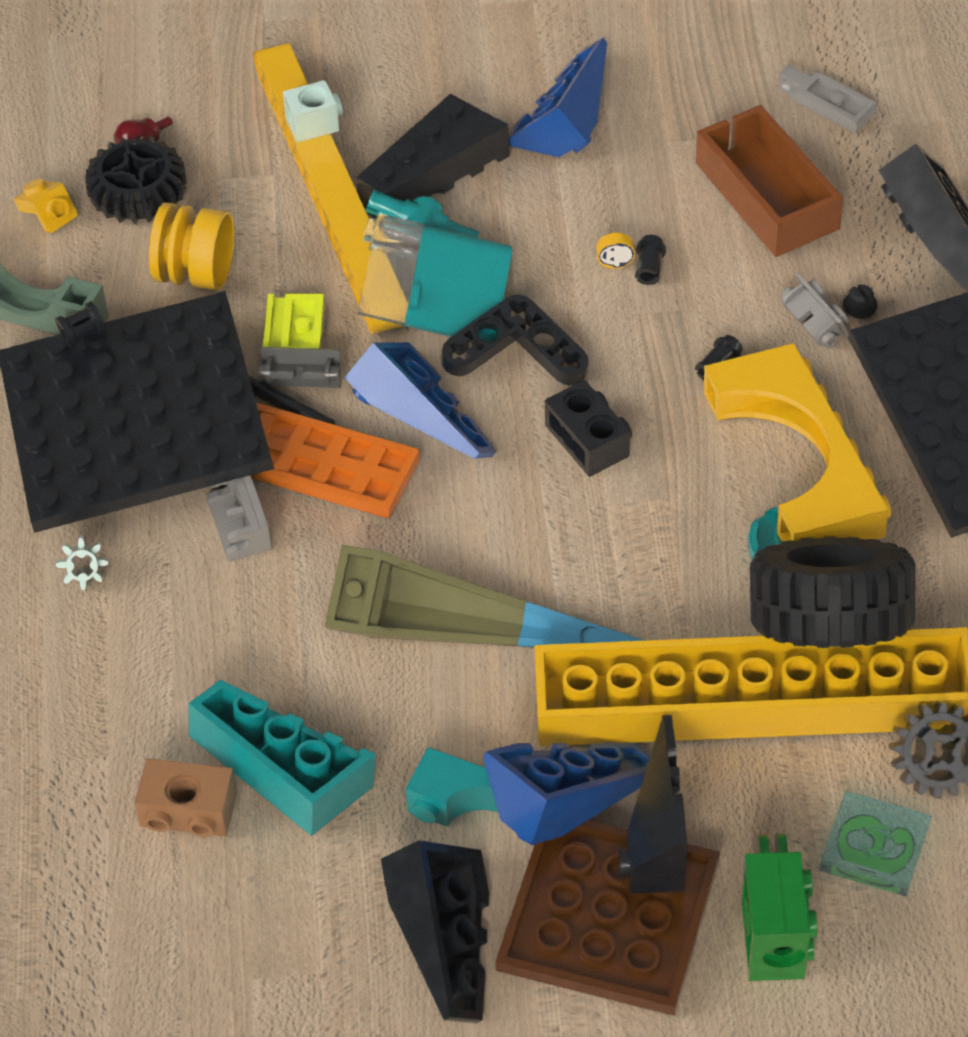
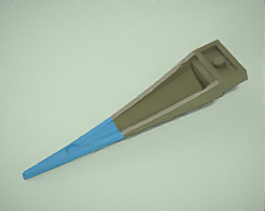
M343 544L325 621V627L330 630L381 639L521 647L549 644L645 641L473 584L382 551Z

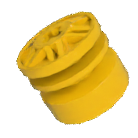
M163 203L155 216L150 236L149 269L154 282L166 283L170 280L172 284L181 285L189 274V280L193 287L221 290L227 281L233 259L235 226L231 212L202 208L195 218L192 206L181 205L179 208L174 203Z

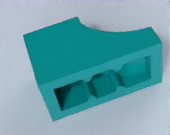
M427 747L406 787L408 813L413 814L417 819L425 823L436 822L448 827L452 819L466 812L476 810L498 812L485 767Z

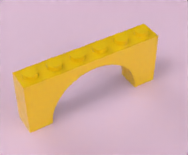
M794 343L704 366V396L718 421L729 418L749 417L771 420L789 426L807 437L818 448L826 462L827 469L810 490L798 498L778 505L777 534L781 542L787 540L796 541L801 540V538H824L836 536V538L859 537V539L865 540L886 537L887 519L891 518L890 503L884 494H879L870 467H864L854 439H848L843 430L840 414L836 410L832 411L828 404L824 386L821 383H816L812 376V368L808 358H802Z

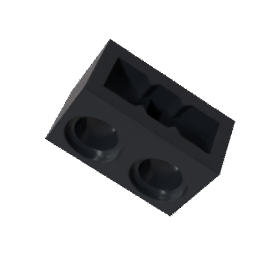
M586 380L545 399V426L589 477L630 456L632 431L628 422L623 417H618L609 407L605 396L600 391H595Z

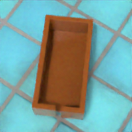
M762 105L732 116L731 150H728L730 123L726 119L697 131L696 164L775 257L840 230L843 197Z

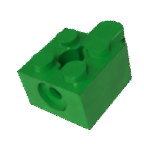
M768 834L757 835V853L745 854L741 908L749 981L804 979L806 962L814 961L813 938H817V916L815 910L809 909L808 898L812 897L813 892L812 874L810 869H803L801 852H788L786 834L775 835V853H770Z

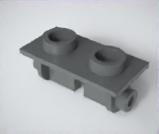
M261 347L262 364H259L258 377L269 386L341 387L340 349Z

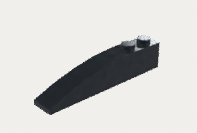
M915 144L878 170L885 181L881 188L893 204L896 202L899 204L903 212L898 216L905 228L911 234L916 232L934 258L968 291V206L943 165Z

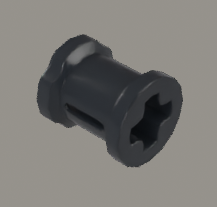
M92 301L85 303L84 309L65 318L61 315L55 318L59 333L70 350L77 347V342L95 333L102 335L107 332L104 321Z

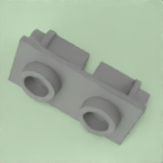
M796 272L795 276L800 284L795 288L788 287L782 292L783 306L789 310L799 323L811 314L813 315L803 324V327L819 346L833 347L838 342V336L841 334L848 339L849 332L845 325L850 321L837 304L829 307L825 303L824 299L827 298V295L814 279L807 283Z

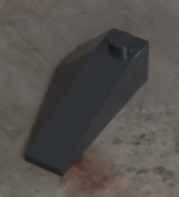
M672 715L662 716L629 824L627 849H619L620 877L629 876L630 894L685 891L687 834L683 795L680 794L679 767H677Z
M418 840L381 858L388 903L443 1020L478 1023L483 1021L485 970L479 963L480 946L487 943V929L481 927L482 909L489 906V888L482 851Z

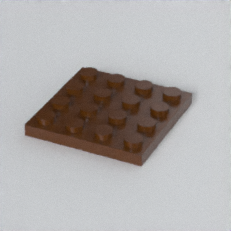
M587 820L561 837L535 844L495 961L496 971L675 1016L719 864L720 851L687 844L684 892L630 894L629 876L620 877L619 849H627L628 829Z

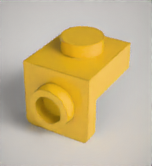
M42 178L35 179L22 188L24 192L13 198L20 212L37 215L43 229L47 233H53L78 216L72 200L63 183L47 181Z

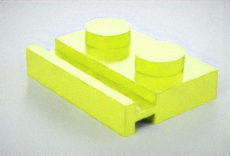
M268 294L263 347L321 348L325 310L324 294H285V298H274V294Z

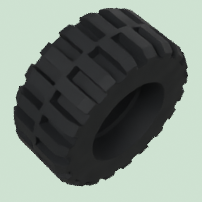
M836 536L824 538H801V540L796 541L787 540L782 541L778 545L771 544L766 546L764 550L760 549L750 562L751 622L762 636L773 638L774 641L783 644L786 642L793 643L794 646L805 647L808 645L816 646V648L841 646V648H850L855 645L869 646L875 645L880 641L888 642L894 640L896 636L901 637L906 634L916 619L915 561L905 548L898 547L890 542L883 543L876 539L865 540L859 539V537L836 538Z

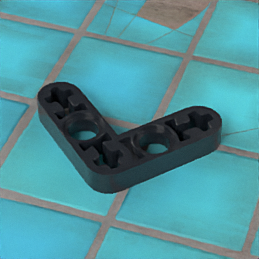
M520 294L509 296L450 337L442 347V367L446 372L454 376H465L473 372L514 341H517L547 372L564 385H575L583 381L586 377L589 363L588 355L538 305L527 296ZM511 311H514L516 314L524 312V319L519 315L512 317ZM483 329H492L500 337L495 341L487 342L480 339L478 333ZM540 333H545L552 336L555 342L549 346H540L535 343L533 338ZM455 352L460 356L466 352V359L463 360L461 357L453 359L452 353ZM564 361L569 365L574 362L577 363V369L572 366L565 369L563 367Z

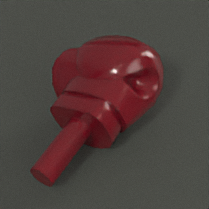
M170 117L157 122L150 118L123 121L117 126L114 133L115 144L121 143L122 137L127 141L134 140L137 135L141 140H146L152 136L155 141H158L160 139L159 131L171 126L173 121Z

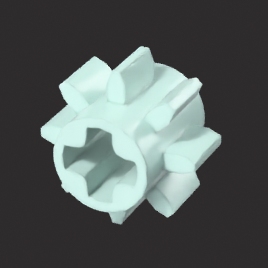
M82 535L79 536L78 545L73 548L66 543L62 544V549L67 554V559L57 560L56 567L67 569L63 581L65 584L75 579L80 581L81 589L85 590L86 581L92 577L98 582L102 581L103 577L97 569L98 566L108 565V558L97 556V552L101 547L99 541L91 547L85 544ZM77 555L80 558L86 555L91 556V568L88 570L85 567H81L78 571L74 569V556Z

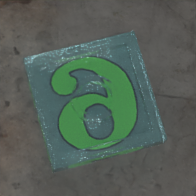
M845 790L819 871L907 897L932 816Z

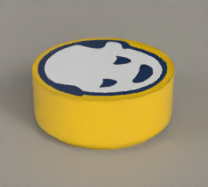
M610 233L601 237L596 244L598 262L606 268L625 267L635 258L634 242L627 234Z

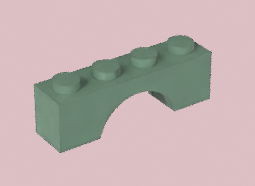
M0 263V320L58 335L60 333L56 326L55 318L60 315L65 318L84 309L85 303L92 301L103 321H107L109 316L103 285L67 276L62 286L56 289H39L21 282L11 275Z

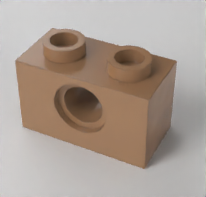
M146 758L135 799L140 827H147L156 832L174 830L190 832L199 837H209L211 835L226 837L237 794L233 768ZM191 799L189 802L179 803L182 800Z

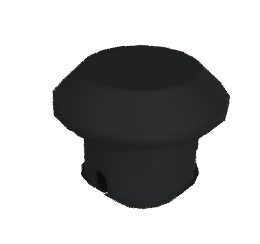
M862 284L858 285V288L852 287L849 294L843 300L845 312L855 318L870 317L876 312L878 306L873 290L869 286Z

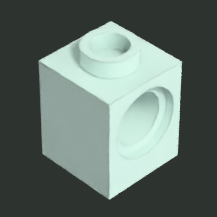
M325 80L283 91L285 117L297 143L339 131L338 115L343 114L342 104L338 94L331 93Z

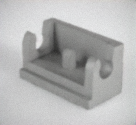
M251 475L210 486L211 488H216L220 485H227L223 489H216L207 493L206 497L228 562L272 550L268 523Z

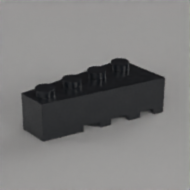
M450 93L356 177L357 193L364 209L366 210L374 189L404 202L407 199L413 201L418 197H429L435 193L441 192L444 194L453 189L454 182L469 174L471 177H474L483 172L484 165L493 160L500 162L508 158V124ZM367 213V215L387 226L393 223L377 215Z

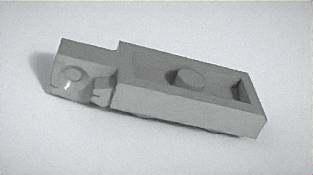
M787 65L779 74L778 89L789 95L795 102L855 134L876 114L877 104L875 101L819 71H816L814 74H805Z

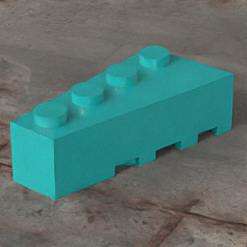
M219 680L188 703L189 737L226 767L233 768V772L311 836L374 787L375 753L364 748L356 751L344 745L343 738L329 731L323 735L304 726V719L291 713L288 715L279 714L269 709L268 702L231 684Z

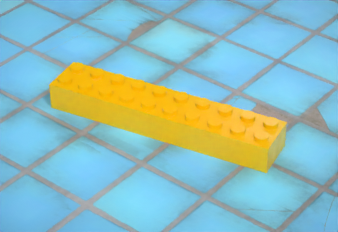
M968 627L910 629L903 636H896L894 640L888 642L880 641L875 645H855L850 648H841V646L816 648V646L808 645L805 647L794 646L793 643L786 642L783 644L774 641L773 638H766L764 636L534 645L539 746H552L553 743L587 745L591 743L655 742L663 715H672L675 741L894 732L892 730L894 726L905 728L908 724L903 716L905 712L918 716V704L922 702L927 704L931 711H933L936 700L946 703L947 712L953 704H956L963 708L961 718L968 715ZM934 721L928 725L933 729H941L945 724L950 725L952 722Z

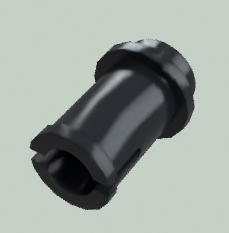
M646 235L636 245V252L639 257L635 278L641 284L653 285L660 279L661 259L666 254V245L659 236Z
M731 335L717 338L714 341V348L695 366V370L698 371L697 375L704 381V366L741 357L743 351L741 343Z

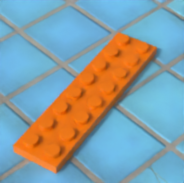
M256 402L274 469L251 475L252 479L390 519L420 461V449Z

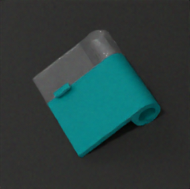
M377 213L375 220L368 218L363 241L369 242L368 250L370 251L358 315L452 337L504 300L512 246ZM483 329L478 333V336L483 341L492 342L497 339V332L492 329Z

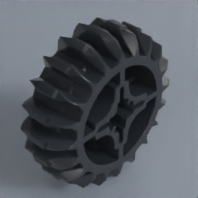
M137 135L134 140L130 141L122 137L121 143L118 144L108 142L107 150L97 149L96 158L89 159V166L85 175L87 195L90 197L96 211H102L106 219L115 216L119 223L126 219H131L134 225L138 219L143 218L150 223L151 216L157 214L159 207L163 203L176 204V201L183 200V193L186 189L185 184L187 183L184 162H182L176 149L169 148L166 141L156 143L152 136L146 140H141Z

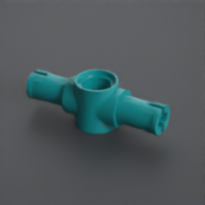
M374 189L365 210L366 213L377 215L396 223V228L401 229L403 238L413 246L416 245L422 224L478 237L480 233L478 230L449 220V216L443 214L444 211L441 204L435 199L426 196L418 197L413 201L407 199L404 202Z

